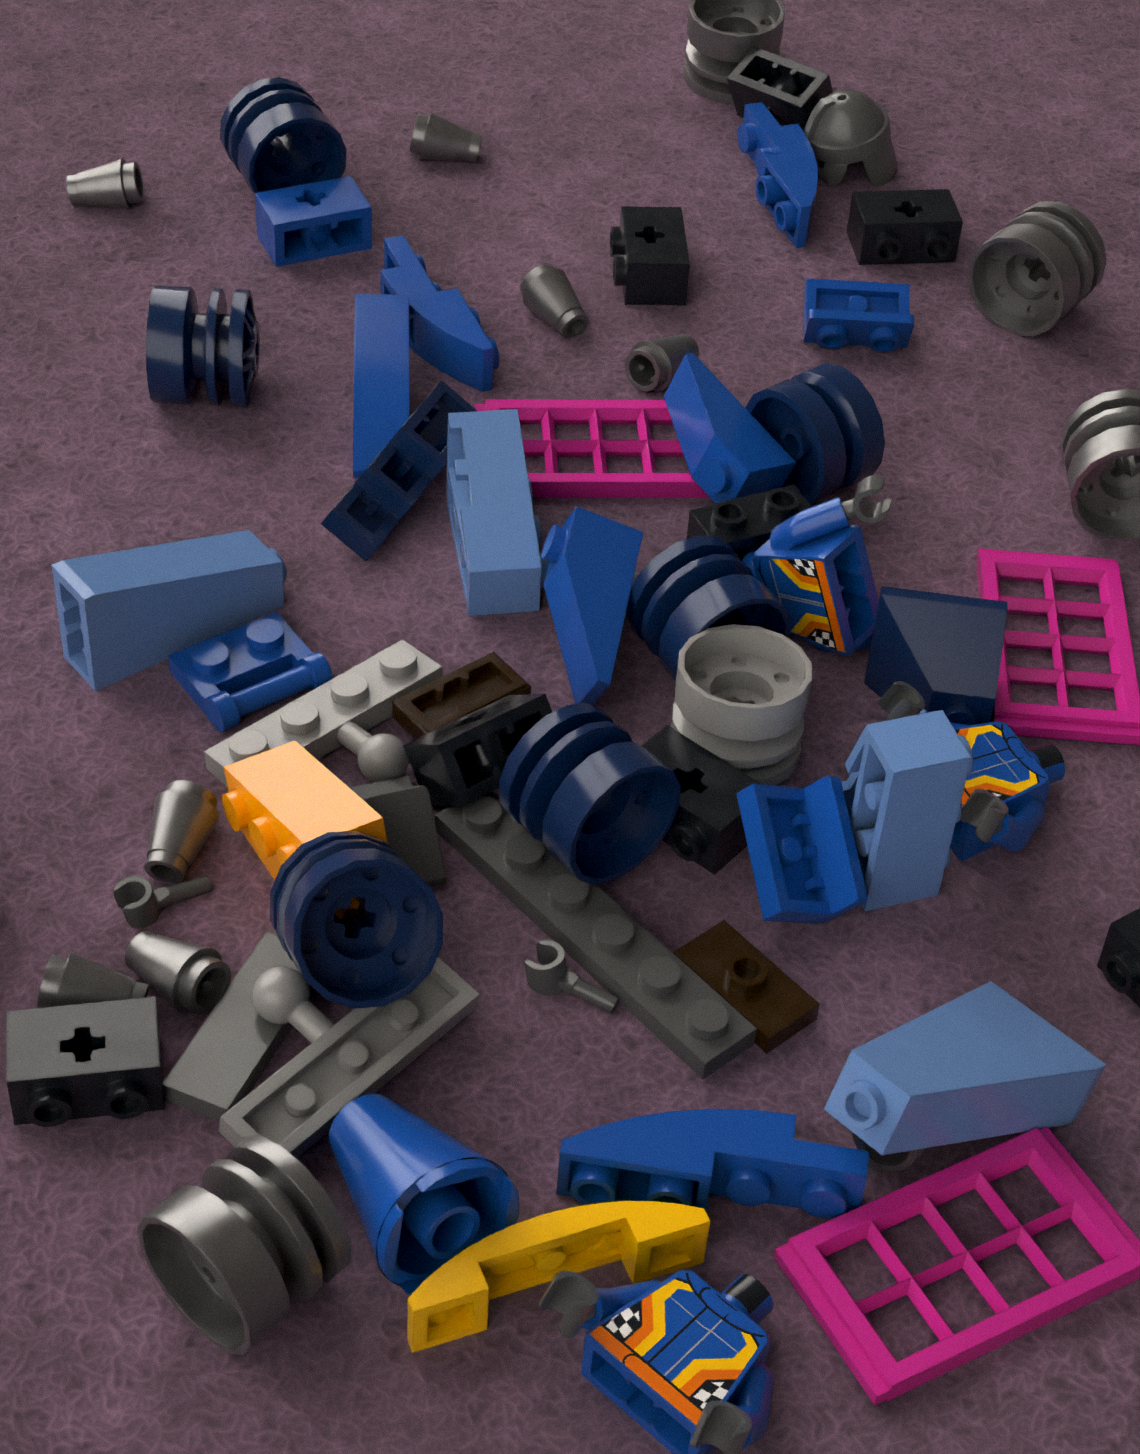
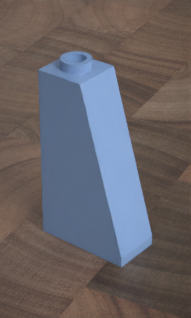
M250 530L67 559L52 564L63 656L93 690L98 691L168 659L169 654L232 630L284 606L283 581L287 578L285 563L274 548H268Z
M990 981L851 1050L824 1110L879 1154L888 1155L1027 1132L1034 1128L1043 1129L1047 1126L1051 1128L1069 1125L1079 1117L1107 1064Z

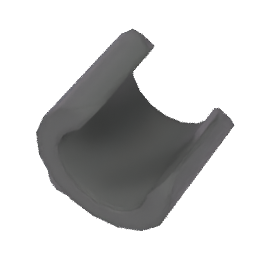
M205 875L176 885L163 886L153 890L151 883L146 878L130 876L116 884L113 889V895L118 907L123 909L127 923L133 928H144L157 921L161 908L212 891V884L210 878Z
M542 940L536 944L537 957L540 964L527 959L524 961L527 982L533 991L542 995H555L565 991L611 1014L613 1013L620 999L567 970L564 948L559 943L551 940Z

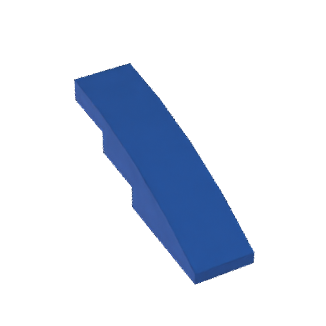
M355 294L353 478H359L409 419V295Z

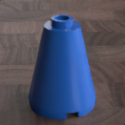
M367 1094L347 1103L335 1117L329 1131V1143L377 1264L383 1275L392 1284L401 1286L406 1294L411 1295L433 1272L467 1247L493 1233L516 1224L519 1216V1191L500 1165L381 1094Z

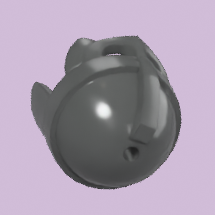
M852 89L838 90L819 100L810 114L804 131L813 148L815 158L825 162L823 167L817 164L818 177L823 178L827 185L835 187L843 180L848 164L862 161L872 187L887 184L896 172L897 160L891 140L890 121L886 110L867 94Z

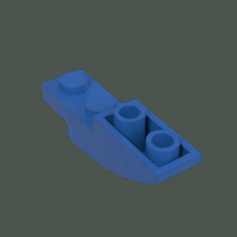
M763 102L745 104L743 124H740L738 127L737 139L740 150L743 153H747L756 165L759 175L755 185L758 202L760 205H765L775 219L778 230L785 232L796 248L805 247L811 232L818 184V166L813 148L799 124L780 126Z
M404 235L384 238V269L380 270L381 294L409 295V347L425 361L457 381L481 392L492 390L493 370L499 367V351L494 338L487 337L481 328L477 310L474 307L469 308L458 288L441 291L437 282H431L426 273L423 257L421 254L414 253Z
M741 1109L671 1111L605 1124L563 1139L559 1154L556 1194L574 1197L585 1205L616 1201H657L704 1208L705 1211L709 1194L726 1196L741 1205L757 1206L769 1203L800 1208L815 1217L833 1218L860 1207L868 1175L869 1151L794 1139L795 1114Z

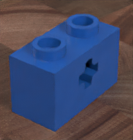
M352 176L255 193L257 236L276 267L372 249V207Z

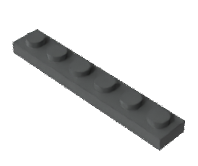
M493 791L463 806H450L435 815L437 833L544 933L553 941L559 943L564 948V951L610 994L620 999L619 1002L701 1079L706 1078L754 1045L757 1028L597 884L592 885L580 881L550 854L544 842L534 839L528 834L523 825L518 824L507 814L499 801V796Z

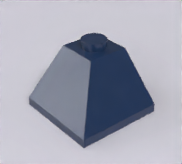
M882 586L864 684L879 697H882L894 682L903 681L921 694L925 701L924 709L928 712L943 710L951 723L974 725L990 722L997 694L1007 617V602Z

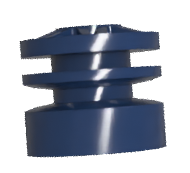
M281 77L260 79L242 88L228 103L220 123V140L227 156L243 175L245 182L254 195L258 192L342 177L346 168L347 150L341 134L323 114L312 96L297 82Z
M155 285L149 302L146 333V371L150 399L154 403L190 404L196 390L197 380H205L209 403L220 406L225 383L229 381L232 405L248 407L252 386L258 375L260 360V328L254 312L252 292L250 290L236 289L233 294L231 313L227 314L225 292L222 288H214L208 301L206 313H199L197 298L192 287Z
M695 536L676 542L656 555L637 576L630 591L626 616L633 631L640 639L645 641L652 654L660 657L664 668L675 681L679 651L690 637L708 628L731 624L759 626L789 638L791 625L784 605L764 583L753 577L751 569L739 559L738 554L730 545L712 536Z
M588 703L566 705L544 716L523 735L508 756L499 780V801L507 814L518 824L523 825L528 834L534 839L544 842L550 854L578 880L592 885L614 881L635 869L646 859L669 831L680 804L681 786L675 773L647 748L634 743L629 733L622 727L614 724L612 718L604 711Z
M359 831L327 832L301 844L281 865L270 891L271 924L282 948L294 962L298 971L325 999L354 1009L382 1007L410 994L432 971L443 945V913L433 889L383 840ZM352 897H355L360 903L358 909H346L349 908ZM337 908L346 909L341 920L335 914Z

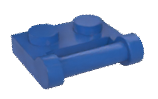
M278 612L168 655L169 671L219 732H224L238 726L240 718L307 689L312 691L333 679V674L326 658L320 652L313 653Z

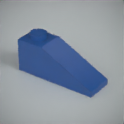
M694 353L685 354L663 397L693 480L714 503L766 492L775 488H782L796 461Z
M577 506L562 527L556 524L552 526L545 540L541 557L549 561L544 589L575 704L588 703L593 705L611 682L643 532Z

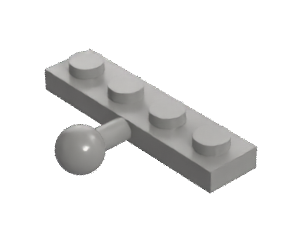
M402 639L204 751L206 768L227 786L224 766L289 742L297 741L317 760L343 745L358 756V766L361 773L372 783L403 777L409 765V760L403 747L405 744L394 735L385 733L371 735L367 731L392 717L393 700L442 677L443 667Z
M437 957L432 971L410 994L382 1007L355 1008L336 1024H333L310 1002L309 985L300 972L285 966H277L266 970L258 977L252 991V1000L256 1011L269 1022L275 1024L290 1023L311 1044L220 1117L218 1132L233 1146L246 1136H263L281 1145L297 1159L330 1131L335 1117L347 1103L367 1094H375L475 1010L480 994Z

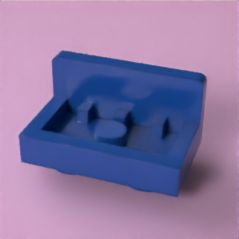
M806 278L804 287L803 342L817 343L820 347L826 349H838L845 345L869 346L872 350L878 352H890L897 348H907L914 328V315L910 314V284Z
M824 776L805 788L753 783L736 793L763 921L826 923L866 903V887L839 777Z

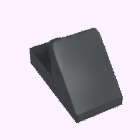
M408 775L349 787L383 817L388 845L430 887L444 885L446 877L430 794L426 786L413 787Z

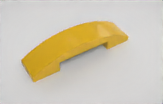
M616 1201L570 1207L511 1225L467 1247L445 1262L408 1297L407 1341L411 1351L414 1353L487 1330L489 1300L550 1282L560 1271L579 1273L622 1260L633 1284L704 1263L710 1219L704 1208L657 1201Z

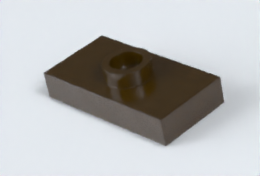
M493 651L393 700L392 717L414 739H417L506 696L531 694V686Z
M725 920L673 952L757 1028L755 1044L766 1054L817 1020L820 1004Z

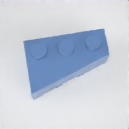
M518 409L448 413L446 504L468 616L539 611L540 589L544 588L549 561L542 559V553H539L541 549V524L539 515H534L532 486L527 474Z
M943 710L867 724L845 763L847 772L850 775L847 781L841 782L867 892V901L862 904L864 911L938 896L944 869L950 864V844L955 823H958L961 818V798L966 778L973 769V756L968 741L964 736L956 733Z

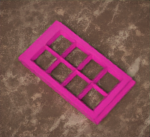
M485 399V404H474V408L477 411L518 409L520 424H541L543 440H522L525 456H544L546 473H527L531 481L533 498H710L693 480L690 473H656L654 457H684L679 440H652L650 425H673L665 400ZM554 424H589L591 440H556ZM602 424H637L639 440H604ZM557 456L593 457L595 473H559ZM606 457H641L643 473H608Z
M978 548L976 568L979 598L1007 602V613L1048 616L1050 632L1049 634L1005 630L997 694L991 722L1000 721L1008 724L1017 736L1140 745V694L1119 562L1116 559ZM1000 579L1044 583L1045 599L1002 596ZM1055 584L1099 587L1101 603L1057 600ZM1059 617L1104 621L1106 638L1062 635ZM1007 647L1052 651L1054 669L1009 666ZM1064 652L1109 655L1111 674L1066 670ZM1011 683L1056 686L1058 706L1012 702ZM1068 688L1114 691L1117 711L1071 707Z
M1048 1126L1040 1130L1034 1128L789 1238L788 1243L775 1248L773 1256L874 1405L902 1395L1140 1279V1240ZM1028 1165L1061 1207L1022 1225L989 1182ZM975 1189L1008 1232L968 1250L936 1206ZM922 1214L953 1257L916 1275H912L881 1231ZM1070 1218L1104 1262L1064 1280L1031 1236ZM867 1239L898 1283L856 1302L825 1257ZM1017 1243L1051 1288L1010 1307L977 1262ZM963 1269L995 1314L954 1333L922 1287ZM907 1295L939 1341L898 1361L865 1314Z

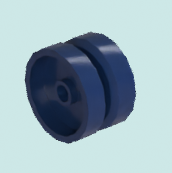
M825 363L792 377L791 380L787 379L754 393L745 407L796 461L782 487L795 485L809 504L834 494L836 490L851 486L868 476H872L882 463L885 439L882 419L874 399L860 379L843 366Z

